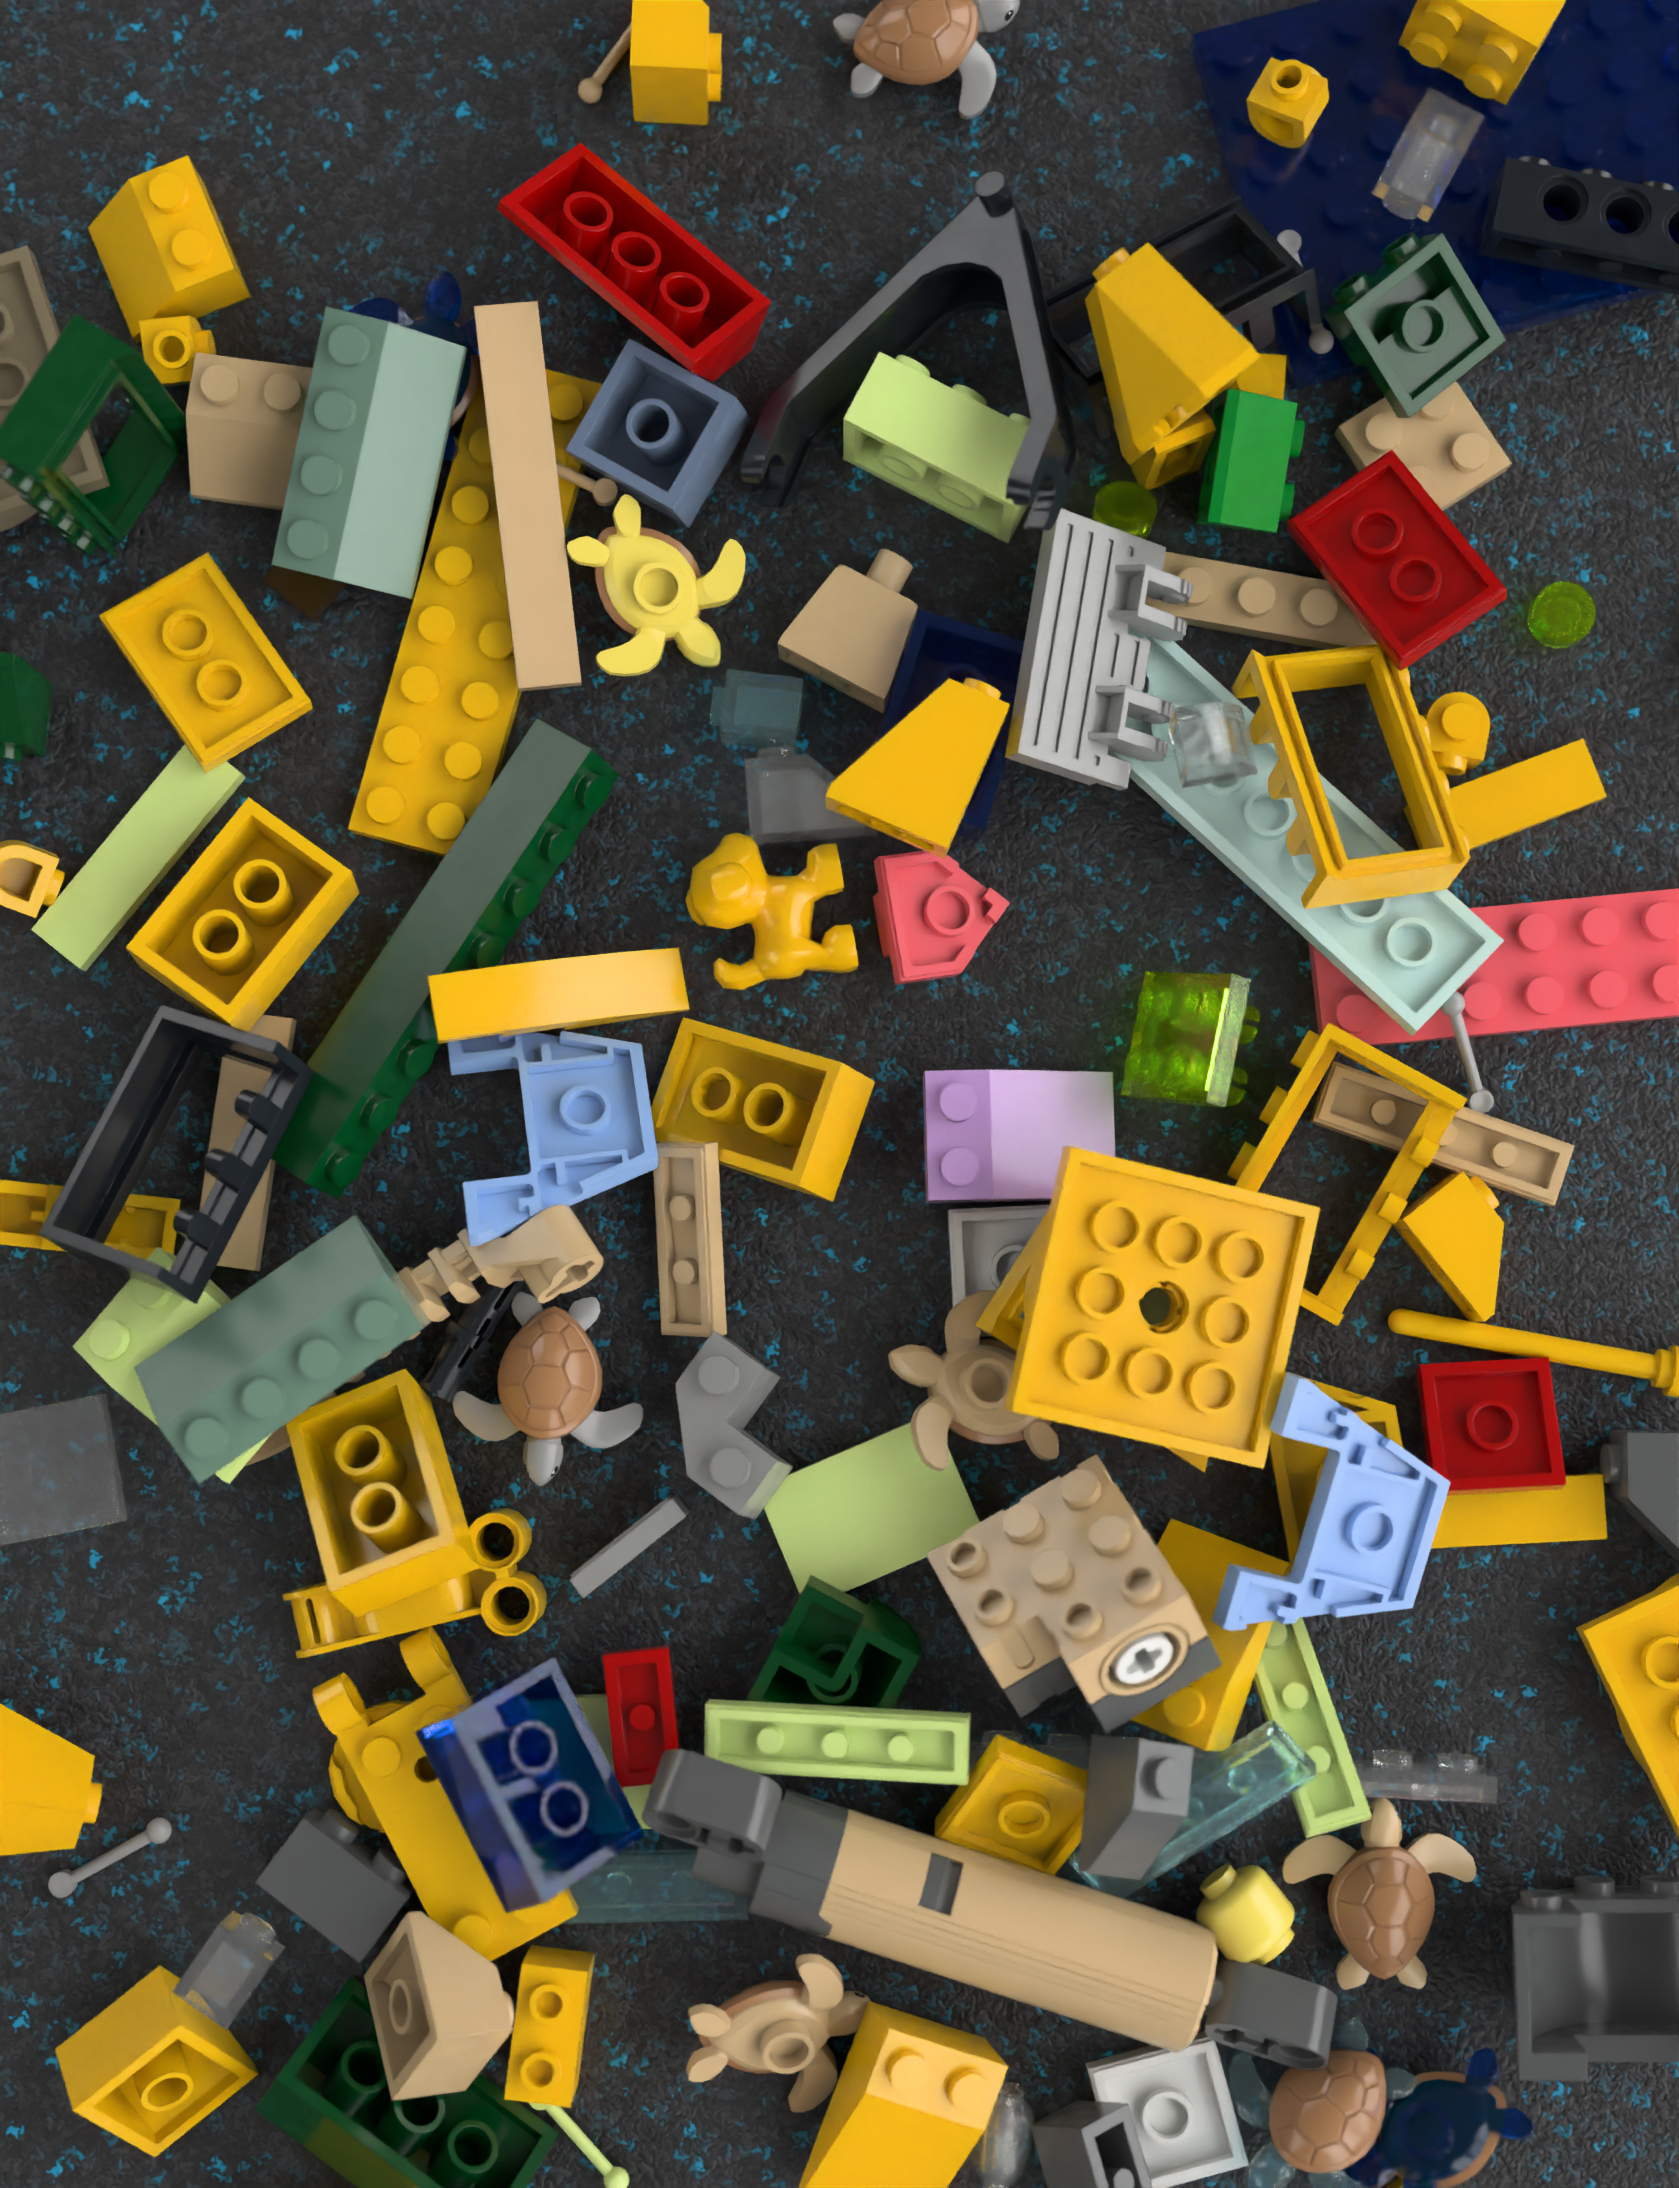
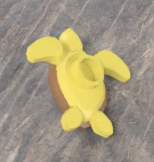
M623 495L612 514L615 526L604 529L599 535L598 540L584 536L570 541L566 546L567 553L572 561L579 565L595 567L596 584L604 608L622 629L634 636L625 644L599 652L595 657L597 665L609 675L624 677L641 675L651 671L658 665L662 658L665 642L675 640L677 648L692 663L702 667H717L721 659L720 642L710 625L700 620L699 616L702 609L725 605L738 594L745 574V553L742 546L736 540L729 539L724 543L712 569L701 576L694 557L680 542L656 530L641 527V509L638 502L630 495Z

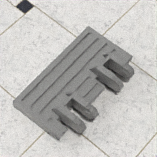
M1062 508L1054 526L1050 530H1043L1005 758L1087 785L1098 783L1120 791L1128 789L1132 763L1107 755L1108 750L1128 757H1135L1137 760L1150 762L1164 761L1168 749L1166 741L1125 727L1127 716L1151 724L1170 723V719L1173 717L1174 705L1171 702L1143 692L1151 641L1127 633L1129 629L1149 637L1170 642L1183 640V636L1186 635L1188 622H1185V619L1145 605L1146 596L1176 605L1189 603V599L1192 598L1193 584L1163 571L1166 547Z

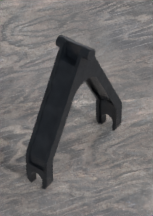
M992 171L982 175L975 185L978 196L771 394L765 404L741 463V479L743 483L758 485L763 480L769 465L768 483L763 490L758 505L761 507L786 508L791 503L815 446L843 420L879 351L893 359L898 355L909 357L945 321L969 310L995 308L1009 312L1031 415L1029 426L1008 477L1006 499H1012L1014 505L1032 506L1023 529L1050 530L1054 526L1078 466L1079 451L1036 252L1038 247L1029 227L1024 223L1010 187L1001 172Z

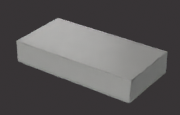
M671 1493L570 1575L572 1578L569 1581L583 1598L684 1519L690 1512L677 1494L673 1496Z

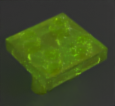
M1145 972L1142 991L1138 999V1011L1130 1050L1125 1062V1075L1120 1095L1141 1101L1223 1108L1225 1106H1235L1241 1102L1246 1090L1232 1087L1230 1082L1247 1084V1073L1243 1068L1235 1066L1234 1062L1238 1044L1243 1045L1251 1042L1256 1036L1258 1028L1243 1024L1242 1022L1243 1019L1251 1022L1260 1021L1258 1009L1255 1006L1246 1004L1251 980L1234 974Z

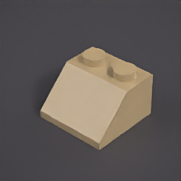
M195 352L185 413L190 489L193 498L283 510L313 368Z
M421 1911L408 1912L364 1975L392 2101L465 2091L513 2030V2004L509 1994L503 1991L497 1966Z

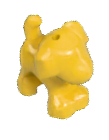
M732 833L724 835L714 852L693 867L690 889L685 899L691 918L699 925L731 929L748 923L752 924L755 933L752 959L741 965L727 962L721 958H718L713 963L715 979L723 988L743 990L769 979L798 977L805 970L845 973L852 972L859 966L851 924L833 926L825 932L821 943L812 940L814 902L825 896L842 892L844 888L836 843L818 845L808 851L806 869L799 875L775 876L767 874L759 847L754 839L744 834Z

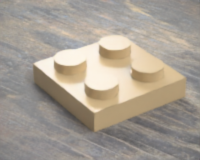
M1457 381L1452 383L1410 418H1398L1384 397L1338 426L1334 433L1359 472L1392 449L1442 511L1504 473L1512 464Z

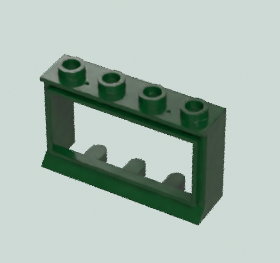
M74 313L0 425V464L4 467L0 473V478L21 492L19 497L41 512L39 517L59 531L58 535L70 545L89 556L92 555L95 548H98L116 559L119 554L113 549L116 541L122 544L181 454L182 450L179 446L187 444L186 416L138 351ZM115 387L123 392L125 395L123 402L133 409L134 412L102 459L110 486L84 495L64 474L61 467Z

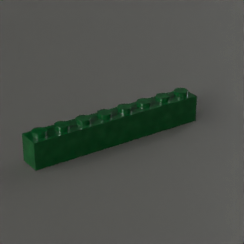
M539 719L535 720L306 1064L315 1071V1074L271 1158L305 1183L339 1199L347 1185L358 1176L363 1161L382 1132L393 1123L397 1116L398 1108L418 1078L429 1069L434 1054L441 1045V1043L438 1044L427 980L428 976L495 967L501 960L506 945L524 918L536 907L541 892L559 865L572 853L575 841L594 812L607 800L610 788L619 774L592 748Z

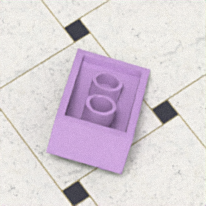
M997 1069L924 1072L923 1114L926 1203L1051 1201L1063 1146H1072L1115 1157L1113 1072Z

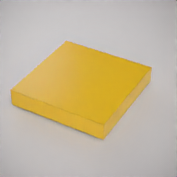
M996 1735L969 1772L967 1785H960L935 1818V1837L1055 1875L1081 1842L1088 1771Z

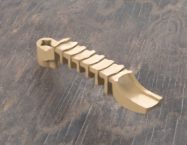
M555 1205L537 1213L507 1237H497L482 1245L470 1246L468 1230L465 1228L457 1234L459 1240L444 1250L435 1247L427 1253L430 1259L414 1269L405 1267L398 1272V1275L430 1321L440 1322L451 1315L440 1297L450 1291L458 1302L468 1304L475 1302L481 1296L472 1281L480 1275L485 1278L488 1284L500 1288H506L515 1281L525 1280L538 1303H546L560 1293L580 1288L594 1278L602 1268L603 1257L572 1209L567 1205ZM418 1331L417 1333L409 1337L407 1340L414 1339L421 1332ZM389 1351L388 1353H386L384 1356H382V1357L379 1358V1359H384L385 1357H387V1356H388L389 1354H391L392 1352ZM361 1371L346 1382H358L365 1377V1374ZM333 1390L313 1404V1406L336 1397V1393ZM286 1424L269 1436L245 1466L269 1458L291 1446Z

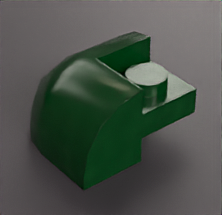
M810 1575L791 1613L779 1631L746 1701L892 1709L921 1656L920 1638L902 1616L874 1596H871L869 1602L865 1604Z

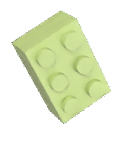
M879 351L843 418V459L970 525L1009 543L1028 506L1014 505L1012 499H1006V486L1031 419L1016 413H1012L1007 417L986 406L987 401L973 389L960 384H955L950 388L931 378L928 369L918 361L903 355H898L893 359Z

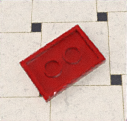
M1392 449L1287 521V531L1399 671L1414 663L1506 599L1507 589Z

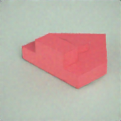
M927 851L879 856L873 861L879 890L873 896L882 955L883 958L890 957L895 985L955 977L962 973L974 956L977 947L1010 904L1009 901L992 888H985L960 869V864L947 854L945 859Z

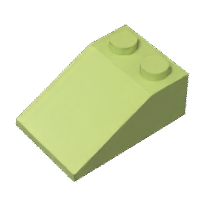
M157 1247L147 1261L161 1265L170 1271L177 1256ZM131 1277L72 1347L115 1391L158 1426L135 1367L227 1304L231 1299L210 1279L198 1303L195 1304L172 1292ZM269 1436L214 1474L223 1481L231 1483Z

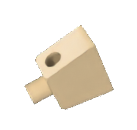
M880 549L866 576L846 565L839 564L780 637L777 643L779 659L884 713L917 619L918 605L899 594L913 569L911 563L890 550Z

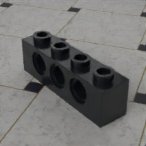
M1524 156L1517 159L1507 157L1491 184L1478 255L1679 295V244L1669 234V230L1679 231V192L1672 185L1665 182L1648 181L1638 184L1614 179L1609 172L1600 169L1573 171L1553 167L1550 162L1540 157ZM1552 205L1558 207L1566 215L1567 221L1552 219L1545 212L1543 206ZM1612 217L1622 221L1626 225L1629 234H1621L1614 231L1608 225L1606 218Z

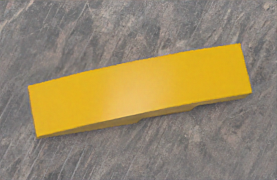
M679 947L495 966L431 975L427 979L438 1044L497 1034L505 1037L562 1027L564 1030L689 1011Z
M0 1180V1244L65 1251L39 1235L52 1206L57 1201L64 1186ZM130 1194L104 1245L145 1260L149 1258L157 1247L174 1255L177 1232L173 1227V1221L180 1209L181 1199Z

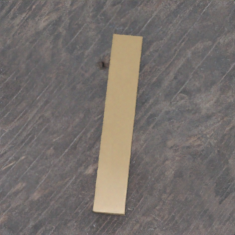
M538 301L474 306L518 692L580 686L582 682Z

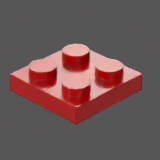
M1549 1357L1420 1364L1418 1366L1416 1378L1427 1466L1451 1482L1447 1496L1561 1490L1567 1485Z

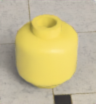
M1227 1863L1210 1874L1201 1884L1200 1890L1205 1897L1199 1904L1196 1919L1198 1923L1214 1932L1216 1946L1228 1960L1251 1962L1263 1966L1278 1956L1294 1938V1932L1290 1927L1294 1921L1295 1909L1269 1875L1259 1866L1248 1865L1235 1871L1231 1864Z

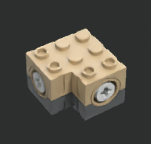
M1097 1454L1078 1464L1077 1469L1063 1477L1058 1476L1022 1497L1020 1499L1021 1502L1005 1511L1003 1509L963 1532L964 1535L960 1538L955 1539L948 1545L944 1543L927 1553L926 1556L977 1648L1020 1718L1040 1707L1039 1703L1054 1694L1058 1696L1078 1684L1105 1732L1108 1733L1221 1666L1222 1663L1187 1592L1178 1578L1174 1577L1167 1561L1146 1529L1143 1530L1135 1512L1116 1483H1113L1107 1469Z

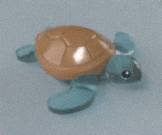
M1358 2017L1350 2018L1343 2023L1339 2032V2048L1330 2050L1327 2067L1319 2070L1289 2067L1277 2082L1273 2094L1264 2087L1258 2076L1253 2059L1247 2052H1240L1233 2058L1228 2068V2086L1235 2111L1247 2123L1269 2130L1272 2137V2142L1264 2145L1255 2154L1250 2163L1248 2188H1283L1293 2179L1297 2169L1308 2172L1312 2188H1371L1349 2177L1343 2168L1356 2163L1374 2145L1382 2127L1386 2099H1401L1411 2095L1416 2088L1417 2079L1415 2075L1398 2067L1384 2071L1380 2059L1374 2054L1366 2052L1369 2037L1362 2021Z

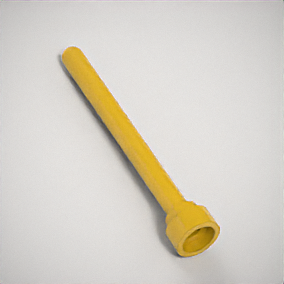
M1396 1309L1388 1317L1389 1328L1397 1334L1527 1358L1549 1357V1362L1648 1379L1652 1387L1662 1389L1663 1395L1679 1398V1346L1671 1345L1668 1350L1658 1349L1654 1355L1406 1309Z

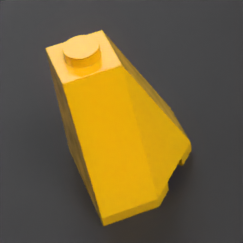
M1146 243L1131 256L1123 247L1105 260L1092 273L1098 282L1085 299L1121 453L1129 465L1228 388L1260 357L1253 346L1149 243Z
M0 1704V1856L73 1849L76 1846L83 1823L94 1824L99 1810L102 1784L91 1782L95 1756Z

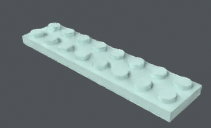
M1128 629L1127 633L1151 641L1143 692L1171 702L1174 705V711L1170 723L1151 724L1127 716L1125 727L1166 741L1168 749L1164 761L1150 762L1137 760L1135 757H1128L1108 750L1107 755L1131 762L1130 778L1407 1033L1413 1036L1504 940L1448 889L1304 909L1301 896L1317 872L1311 854L1291 856L1287 850L1286 835L1298 815L1292 798L1273 800L1269 795L1268 778L1279 760L1274 743L1253 744L1250 737V722L1255 714L1174 641H1162L1161 639L1149 637ZM1318 772L1347 859L1406 852Z

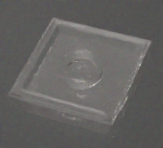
M106 1394L0 1414V1546L128 1520Z

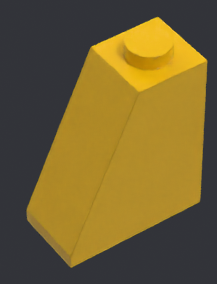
M949 678L830 784L825 795L826 808L945 859L1005 722L1010 704L999 700L1001 693L987 683L966 678L964 683L961 684Z

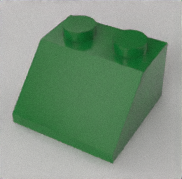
M1226 389L1215 397L1212 421L1216 427V432L1206 453L1195 524L1271 534L1277 533L1279 521L1287 522L1289 520L1295 487L1294 484L1285 483L1289 457H1299L1305 429V420L1295 418L1297 403L1235 389Z

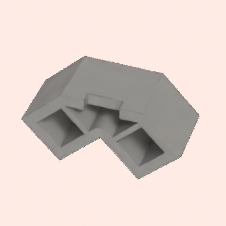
M713 1331L675 1383L686 1472L689 1478L735 1513L756 1520L793 1466L746 1432L744 1428L781 1377L732 1340Z

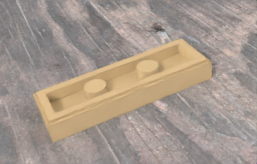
M665 1141L656 1143L658 1168L653 1170L661 1335L709 1337L713 1331L725 1335L727 1334L718 1142Z

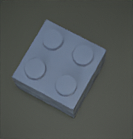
M629 338L568 444L566 451L587 472L600 479H611L619 490L689 528L750 423L751 418L737 397Z

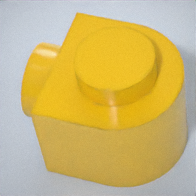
M1271 57L1246 99L1251 124L1261 135L1280 146L1287 148L1301 147L1329 101L1328 80L1322 77L1314 68L1298 60L1280 61Z
M188 315L138 320L144 360L163 386L190 384L195 352L216 355L212 332L210 330H201L198 320Z
M1452 692L1441 696L1422 714L1429 727V744L1438 769H1441L1446 775H1463L1466 769L1473 770L1484 761L1490 730L1489 715L1482 702L1470 694Z
M19 840L0 842V905L34 918L37 917L42 904L48 907L53 906L65 872L56 869L60 860L55 853Z

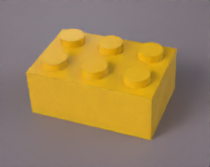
M248 797L130 941L126 949L143 970L215 1022L249 1032L360 892L352 871Z
M406 1369L309 1407L286 1423L329 1593L356 1617L480 1568L431 1399Z

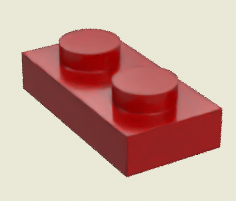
M669 1645L604 1652L602 1655L616 1788L652 1784L662 1754L667 1750L680 1749Z

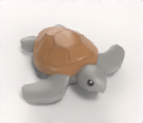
M882 0L869 13L866 19L848 13L838 16L833 21L834 30L845 44L854 45V54L861 62L852 71V95L856 98H865L873 94L883 76L901 83L925 85L938 82L957 70L962 81L959 102L960 116L965 120L977 117L987 106L996 82L994 62L990 55L976 41L977 34L996 32L1007 26L1018 12L1020 1Z
M517 1292L511 1306L513 1314L522 1325V1328L511 1340L500 1362L497 1381L501 1404L487 1403L465 1391L457 1392L453 1399L456 1417L464 1427L483 1440H504L520 1430L527 1435L523 1448L524 1468L531 1480L538 1486L547 1484L560 1468L564 1450L561 1444L562 1437L571 1434L589 1447L606 1449L629 1438L640 1427L643 1419V1408L638 1403H631L607 1412L594 1410L602 1390V1367L593 1342L585 1331L598 1319L600 1314V1303L595 1297L583 1298L573 1302L567 1312L556 1306L543 1310L541 1303H538L535 1297L524 1292Z

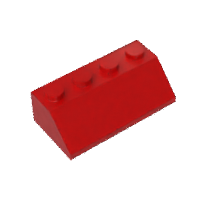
M582 143L576 145L499 200L497 208L499 212L690 372L714 382L751 352L771 301Z

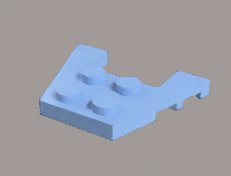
M561 1031L560 1036L530 1032L505 1037L497 1034L448 1042L452 1075L512 1068L519 1071L531 1171L526 1175L463 1182L470 1246L482 1245L512 1232L546 1208L555 1205H574L658 1168V1153L642 1044Z
M1287 1372L1269 1430L1284 1437L1328 1448L1291 1573L1288 1576H1281L1229 1563L1212 1621L1223 1629L1234 1631L1246 1629V1624L1278 1620L1282 1624L1296 1623L1299 1617L1332 1614L1337 1618L1413 1608L1451 1482L1394 1441L1363 1422L1352 1411L1321 1392L1310 1381Z

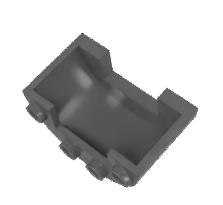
M1581 1875L1574 1877V1888L1557 1890L1528 1889L1521 1891L1520 1900L1515 1902L1511 1908L1516 2060L1519 2081H1588L1587 2062H1679V1878L1668 1875H1646L1640 1877V1886L1615 1885V1880L1607 1876Z

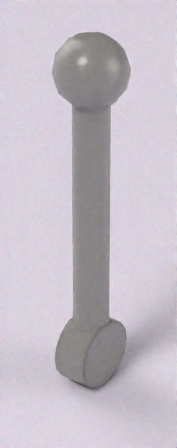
M1293 230L1282 231L1278 235L1277 241L1302 266L1298 255L1302 243L1300 235ZM1322 323L1310 328L1312 334L1309 338V345L1312 351L1318 354H1325L1330 351L1334 344L1332 333L1325 329Z
M1455 992L1440 1009L1450 1017L1470 1090L1465 1097L1467 1098L1466 1104L1470 1109L1484 1114L1492 1108L1494 1098L1485 1087H1482L1462 1016L1465 999L1462 994Z
M164 1818L152 1819L148 1823L146 1831L73 1871L69 1869L59 1870L49 1880V1891L57 1898L67 1897L75 1891L78 1882L151 1842L157 1844L166 1842L172 1833L171 1823Z

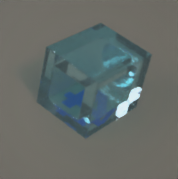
M728 669L725 688L714 686L710 709V724L720 726L719 732L722 745L796 754L804 700V678Z

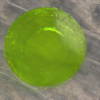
M1127 481L1112 482L1105 485L1097 493L1091 518L1094 521L1145 539L1153 528L1157 513V503L1153 495L1141 485Z
M1556 582L1545 587L1531 602L1527 616L1528 625L1533 636L1542 644L1552 648H1567L1578 643L1591 630L1595 622L1596 609L1592 597L1584 588L1572 582Z

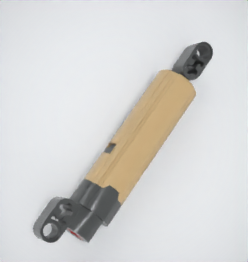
M671 1749L665 1751L661 1756L642 1813L644 1823L658 1833L698 1846L689 1879L750 1898L749 1913L1176 2053L1191 2044L1199 2030L1200 2020L1204 2014L1207 2015L1204 2031L1208 2037L1216 2042L1298 2069L1319 2070L1327 2067L1338 1999L1335 1993L1316 1983L1254 1963L1236 1960H1223L1217 1963L1218 1949L1214 1932L1198 1922L786 1788L782 1796V1788L772 1779L695 1752Z

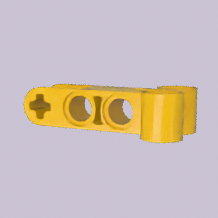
M509 1508L495 1509L477 1518L469 1527V1532L480 1568L360 1617H356L329 1593L327 1581L282 1594L284 1601H291L301 1649L296 1651V1657L305 1658L478 1614L482 1615L485 1624L494 1633L503 1636H517L527 1631L543 1615L547 1605L546 1590L542 1582L531 1573L518 1571L516 1564L528 1552L532 1542V1532L527 1519L519 1512ZM498 1522L504 1524L512 1531L514 1547L510 1555L497 1556L487 1549L484 1543V1532L490 1523ZM514 1586L521 1589L527 1595L530 1603L527 1617L512 1619L501 1611L499 1595L504 1587Z

